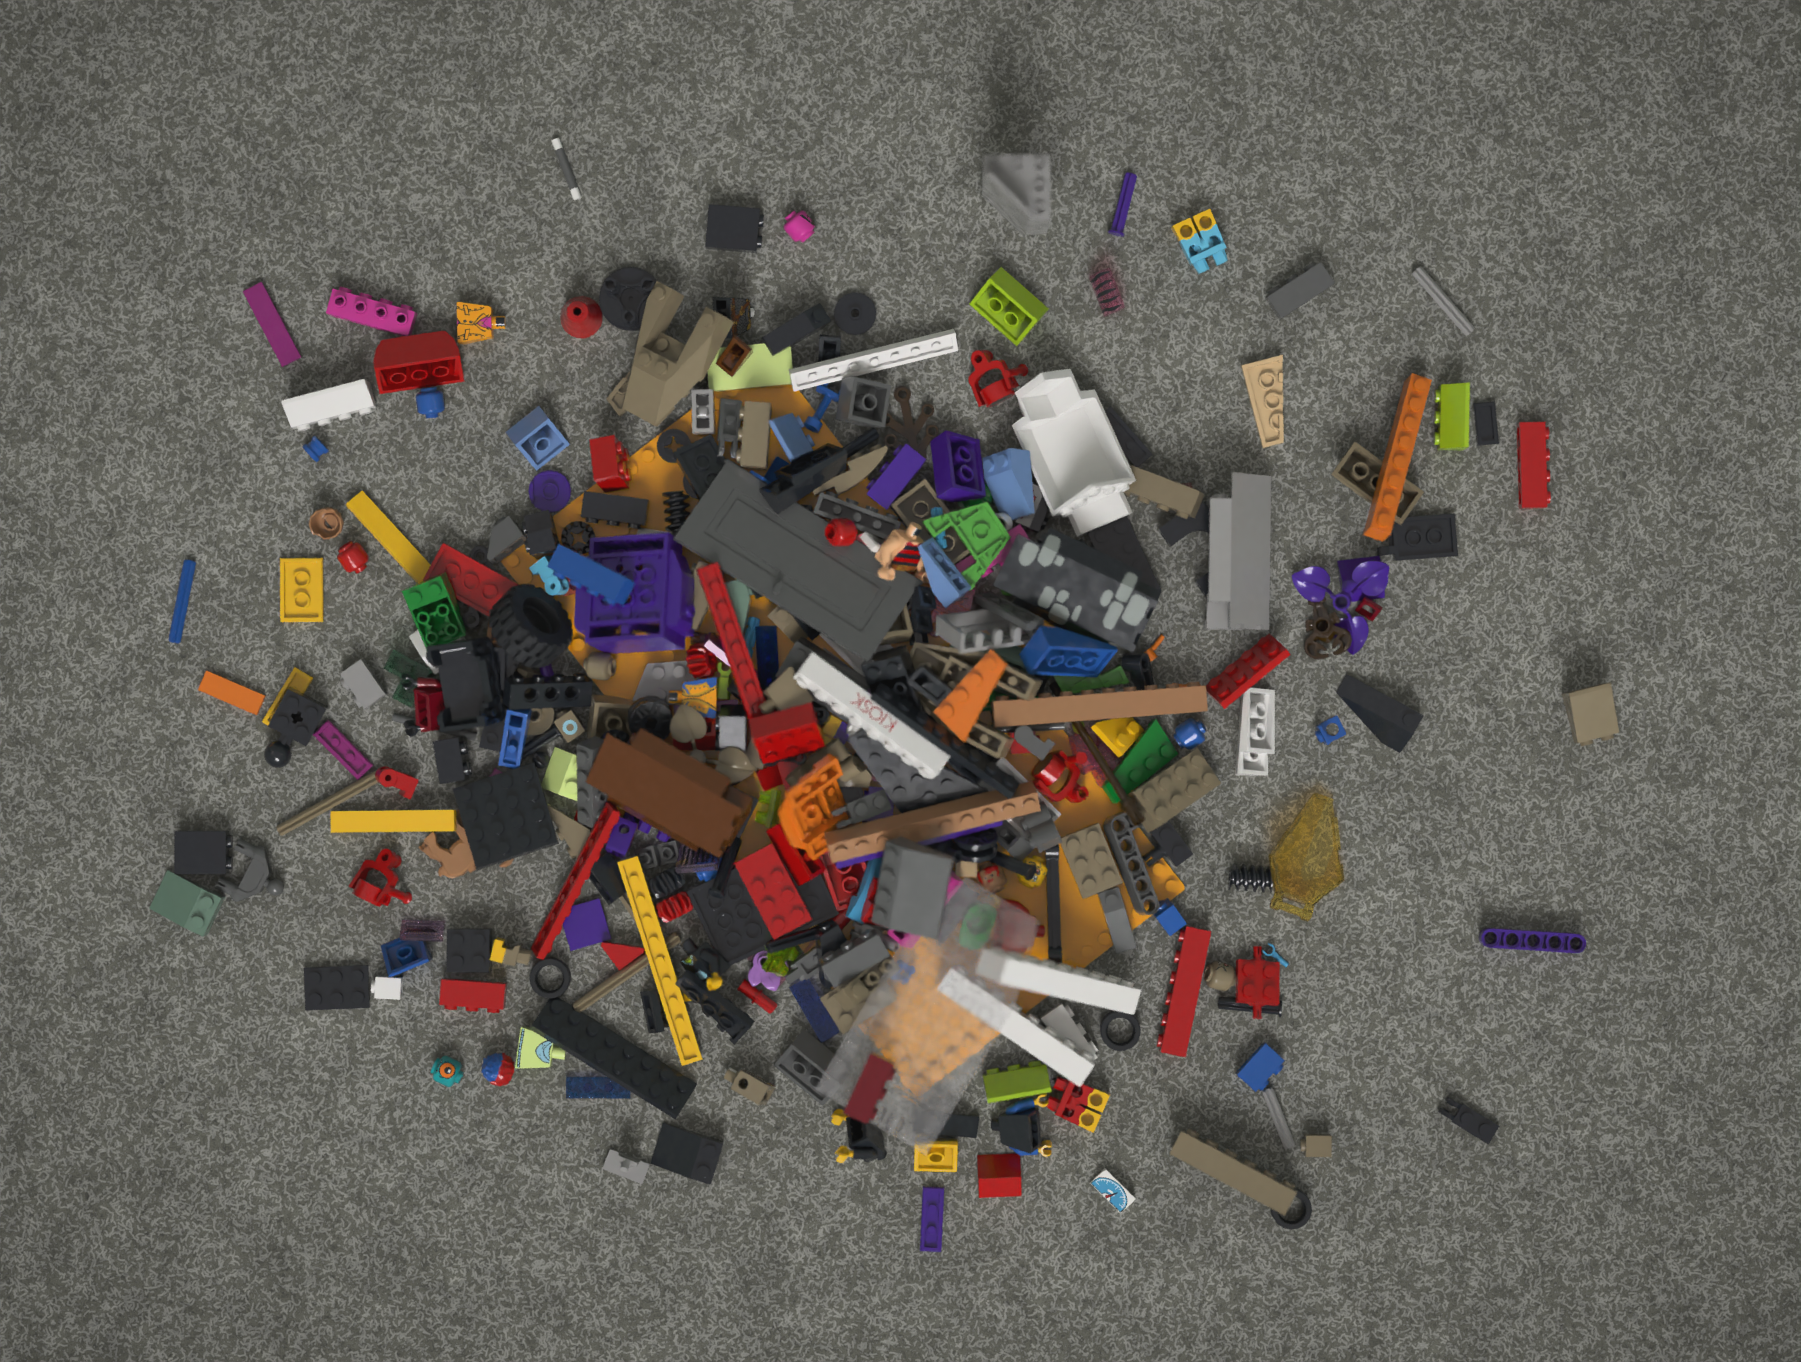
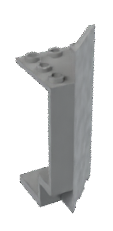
M1050 154L984 155L982 197L1018 230L1024 238L1025 235H1041L1048 232L1051 221Z
M1232 472L1231 498H1227V494H1214V496L1206 501V505H1210L1209 593L1207 594V615L1203 630H1269L1271 476Z

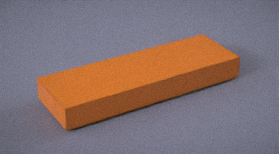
M207 670L198 688L203 693L255 715H258L266 695Z

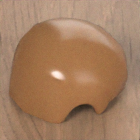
M320 508L310 516L309 527L311 533L322 539L335 538L343 530V518L340 512L334 508ZM325 520H326L327 523L331 526V528H328V527L326 526Z

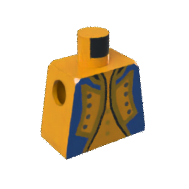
M717 677L683 681L682 691L669 690V703H681V705L694 708L703 717L716 718Z

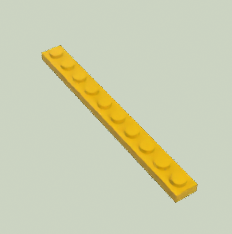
M637 855L618 861L617 864L681 1065L702 1060L681 989L675 984L677 977L639 857Z

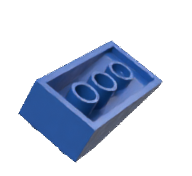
M1040 626L1019 655L1028 674L1098 677L1118 649L1116 646L1058 627Z

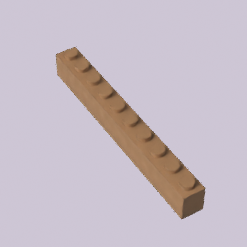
M1189 682L1187 687H1179V684L1176 683L1166 684L1165 689H1158L1157 685L1145 686V690L1136 691V687H1123L1124 692H1115V688L1102 689V693L1094 694V690H1083L1081 695H1073V692L1069 691L1060 692L1059 697H1051V693L1038 694L1039 698H1034V700H1025L1017 696V700H1009V696L996 697V701L991 702L992 727L1208 711L1206 685L1200 686V682Z
M1032 781L1019 784L1011 799H1008L999 791L993 790L825 832L827 852L831 862L836 863L884 851L886 841L898 837L919 842L1039 812L1041 810L1038 792Z

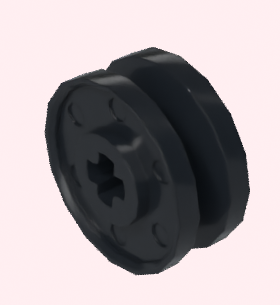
M645 696L632 703L627 714V722L632 735L634 733L638 734L639 730L643 729L664 740L671 733L670 724L673 716L670 707L664 700L656 696ZM652 717L653 722L649 723L647 719Z
M993 828L953 838V848L962 851L963 856L961 860L965 862L989 861L996 857L998 853L996 844L998 834Z

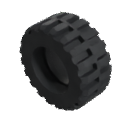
M531 584L513 586L493 605L489 614V627L492 628L491 633L497 639L496 643L498 646H501L507 655L512 656L513 660L522 662V665L539 668L548 666L568 648L572 641L573 629L571 619H568L569 614L561 607L562 604L556 601L553 595L546 593L541 587L536 588L535 585Z

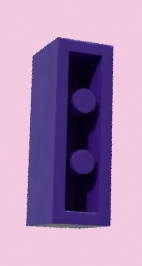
M901 444L893 453L895 456L891 463L887 461L880 469L882 475L878 480L873 478L866 487L869 490L867 495L886 510L890 508L891 504L927 460L908 444H905L904 447Z

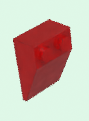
M826 851L819 856V859L826 869L823 873L836 910L840 911L848 908L852 896H857L867 863L865 861L837 868L835 863L831 862Z

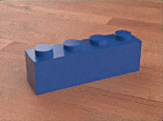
M558 544L547 565L548 568L554 570L552 575L562 580L567 577L571 579L570 584L580 589L582 585L587 587L586 592L595 597H598L599 594L603 595V601L613 606L616 602L624 606L635 584L630 579Z

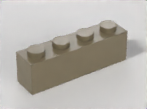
M1129 464L1136 481L1130 484V488L1124 492L1125 497L1134 495L1138 497L1137 501L1149 505L1152 502L1157 504L1156 508L1168 512L1171 509L1176 511V516L1183 519H1188V516L1195 519L1204 498V494L1201 491Z

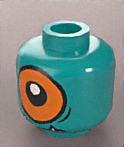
M446 1055L441 1057V1059H436L430 1072L433 1074L434 1081L446 1087H451L454 1083L459 1084L464 1074L461 1071V1062Z

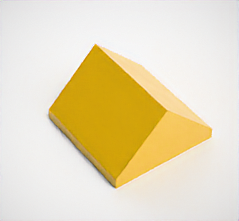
M915 1138L914 1171L957 1172L958 1139Z

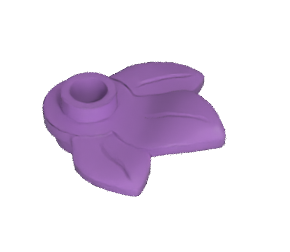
M763 950L754 955L753 966L748 972V979L751 986H756L762 982L767 989L776 991L780 985V975L790 971V967L782 957H773L771 953ZM762 958L767 959V963L765 965L760 964V960Z

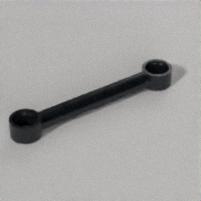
M1058 844L1045 850L1046 867L1048 869L1046 874L1048 960L1056 962L1055 964L1062 963Z

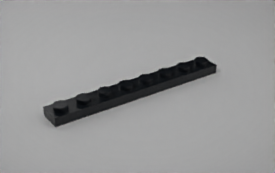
M880 682L870 698L872 701L1008 799L1013 797L1020 782L1012 775L1004 772L995 763L986 759L977 750L971 748L959 737L946 730L944 726L932 720L926 713L921 712L908 700L903 699L890 687Z

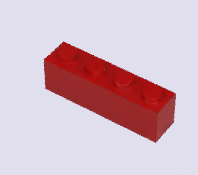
M1545 422L1517 423L1519 509L1547 508V504L1551 502V493L1547 491V482H1550V470L1547 469L1546 461L1550 459V450L1546 448V440L1549 439V427H1546Z

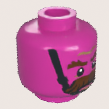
M794 210L785 217L787 222L784 224V230L793 241L804 242L815 233L813 230L815 223L805 211L796 213Z

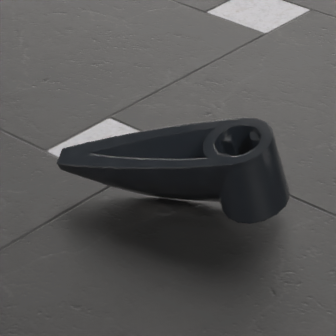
M1125 653L1122 657V667L1124 671L1130 673L1136 690H1145V686L1154 685L1148 654Z

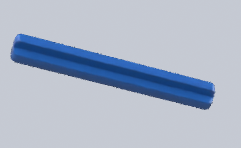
M184 560L168 639L172 643H180L196 566V562L192 560Z

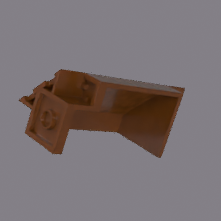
M640 729L638 734L634 733L628 742L629 745L607 733L585 782L607 794V801L694 851L697 852L699 847L720 858L727 845L731 846L751 813L753 798L732 787L731 779L643 729Z

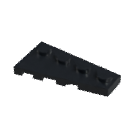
M687 969L676 981L675 984L693 1003L701 1005L702 1012L707 1017L712 1016L718 1023L716 1027L721 1032L726 1031L731 1036L729 1040L734 1045L754 1024L755 1021L747 1013L741 1011L716 990H708L707 984Z

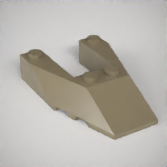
M656 281L646 301L623 403V409L656 427L675 409L674 406L683 397H687L690 393L689 390L698 381L701 382L704 379L734 323L725 316L706 307L686 345L666 335L665 332L678 310L684 295Z
M918 642L914 643L909 653L914 671L920 665L933 668L935 675L949 685L952 691L986 655L979 651L960 654L956 648ZM1008 664L997 685L1025 700H1034L1042 680ZM919 692L921 706L938 724L944 726L946 730L957 736L934 713L938 706ZM977 720L966 742L997 758H1005L1014 738Z

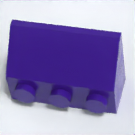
M945 430L931 440L936 497L950 502L986 497L979 439Z

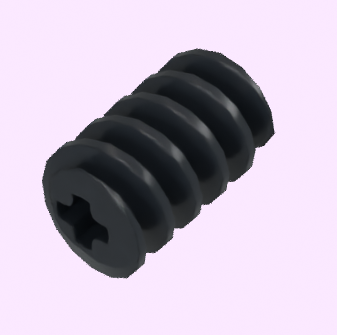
M684 491L662 493L664 497L669 498L663 501V504L670 506L664 510L665 514L670 515L665 518V522L671 523L665 529L672 532L670 534L676 536L685 523V517L691 514V512L685 511L686 508L690 507V504L685 503L684 500L690 498V495L683 494Z
M1234 863L1229 870L1228 890L1235 884L1236 891H1239L1241 885H1243L1245 891H1248L1249 886H1252L1253 892H1256L1258 886H1260L1262 893L1265 892L1267 887H1269L1271 893L1273 888V871L1271 866H1268L1264 872L1262 865H1259L1256 871L1254 865H1250L1247 870L1246 865L1242 864L1239 870L1238 865Z

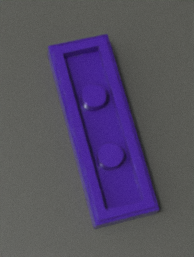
M923 1186L920 1251L941 1252L944 1187Z

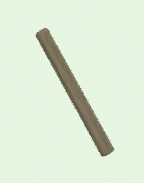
M376 771L277 825L278 833L283 836L378 783L375 779Z
M676 932L665 938L668 951L681 943V938ZM646 952L572 1004L575 1011L581 1013L648 966L649 961Z

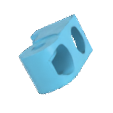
M544 556L529 567L533 575H540L545 583V590L549 595H564L568 592V579L565 577L562 580L552 575L554 570L547 567L552 556Z

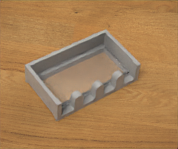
M987 609L936 615L935 636H941V638L958 649L960 654L1025 645L1036 632V629L1025 630Z

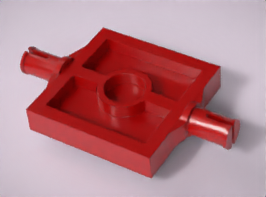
M1261 946L1253 947V959L1236 960V1003H1246L1253 1006V1019H1262V1006L1279 1005L1280 962H1270L1262 959Z

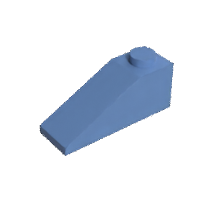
M933 537L918 546L932 592L946 609L958 601L972 587Z

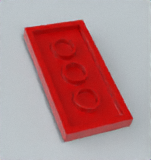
M446 543L441 545L423 578L424 581L446 572L456 599L488 617L493 605L510 588L519 585Z
M1271 634L1262 637L1250 650L1245 651L1233 664L1228 665L1221 674L1211 679L1206 685V691L1225 709L1291 654Z

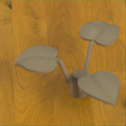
M680 705L671 720L670 732L678 742L687 743L691 740L693 751L689 756L702 763L716 764L715 770L730 778L731 783L742 781L754 772V768L746 754L736 747L723 749L719 753V761L706 759L705 753L697 750L695 739L703 738L706 734L707 726L704 718L697 710L690 706Z

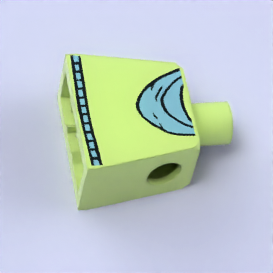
M521 1027L515 1068H547L552 1066L553 1058L565 1060L566 1051L530 1030L529 1027Z

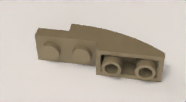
M879 444L870 448V453L862 455L860 452L851 456V461L847 462L850 470L847 472L846 470L842 471L813 491L814 496L833 488L840 495L861 483L882 462L888 452L887 445L882 447Z

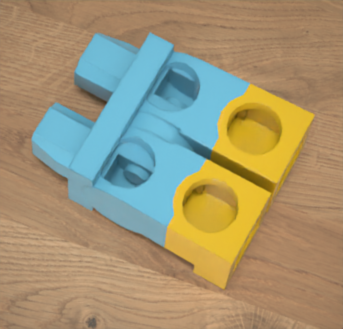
M1211 209L1171 227L1189 264H1193L1198 274L1210 269L1205 260L1210 256L1213 257L1216 266L1228 261L1225 252L1227 247Z

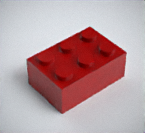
M811 702L749 719L752 738L763 764L825 747L821 725Z

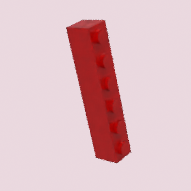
M1185 925L1184 930L1180 929L1178 942H1181L1180 951L1176 950L1174 955V963H1177L1176 971H1171L1169 984H1173L1171 992H1167L1165 1005H1168L1167 1014L1163 1013L1161 1019V1026H1164L1163 1035H1158L1156 1044L1157 1047H1160L1159 1051L1161 1053L1186 1058L1211 936L1210 930Z

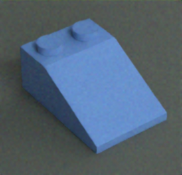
M793 413L769 421L770 427L790 463L813 451L812 447L815 444L809 434L805 436L801 428L805 426L799 415L795 417Z
M1009 448L984 457V479L999 513L1008 514L1012 521L1034 514L1030 451Z

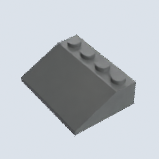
M904 837L886 841L871 922L891 930L938 939L954 858Z

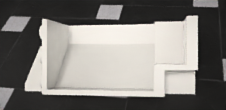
M1071 369L1042 372L1016 391L1015 394L1023 417L1015 422L1012 427L1022 449L1030 451L1031 470L1052 516H1068L1078 537L1133 513L1124 492L1130 488L1129 485L1135 482L1136 479L1095 389L1080 391Z

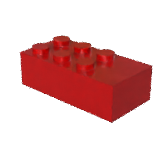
M773 843L734 863L774 940L813 919Z

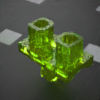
M781 790L760 791L759 802L767 803L769 807L768 812L757 811L755 822L765 825L766 828L776 825Z
M794 946L778 952L767 953V959L762 969L765 972H773L776 976L784 977L789 971L785 964L786 960H795L799 952Z

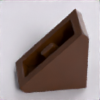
M735 335L716 364L733 377L751 356L753 350Z

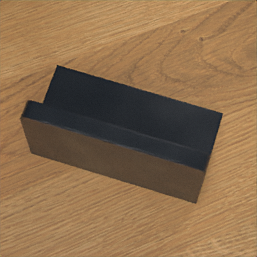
M610 853L605 854L594 863L589 879L607 904L610 905L625 894L626 889L618 864Z

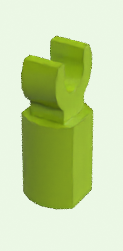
M719 662L718 671L720 672V677H717L716 698L730 700L731 693L727 688L732 682V678H729L732 672L730 668L728 671H724L722 669V662Z

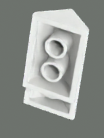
M1250 688L1241 695L1235 775L1268 776V754H1275V690Z

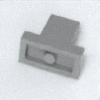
M610 1148L602 1169L643 1184L650 1163Z

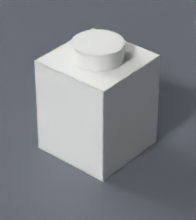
M376 976L375 980H372L371 993H374V998L400 1000L403 996L404 977L389 978V976Z

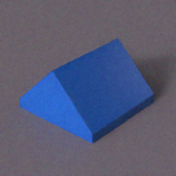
M405 935L381 945L389 978L433 960L423 936Z

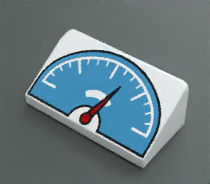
M1106 1168L1090 1182L1120 1213L1136 1200Z

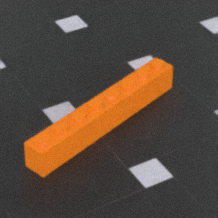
M1411 373L1404 381L1363 533L1365 536L1383 542L1391 534L1429 393L1431 379Z

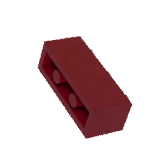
M871 1052L843 1113L866 1124L870 1119L874 1121L879 1110L875 1106L878 1100L883 1101L888 1090L885 1088L887 1080L892 1081L897 1069L893 1068L895 1062Z

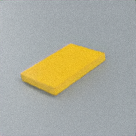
M280 558V622H324L323 558Z

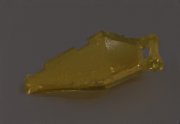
M1318 793L1312 794L1268 854L1274 887V896L1269 905L1271 909L1276 911L1279 909L1299 916L1301 920L1308 922L1312 917L1315 904L1344 881L1343 864H1340L1338 850H1341L1338 820L1337 817H1334V799ZM1283 898H1286L1297 903L1305 904V906L1302 909L1294 905L1285 903L1282 900Z

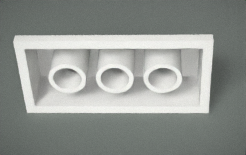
M365 379L281 401L291 428H297L298 431L308 430L310 425L318 423L319 426L330 424V419L338 417L339 421L352 418L351 414L357 412L360 415L372 413V408H376L371 384Z

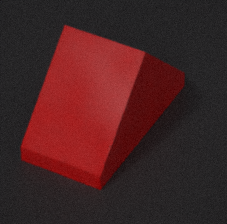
M605 941L601 944V947L619 971L645 952V948L640 946Z

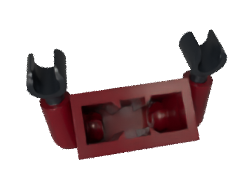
M402 674V679L409 680L408 683H401L403 688L408 690L414 685L417 686V688H414L416 725L412 720L405 721L403 725L406 728V734L413 737L418 731L439 730L440 726L437 723V716L440 710L445 708L441 681L428 677L412 679L409 674Z

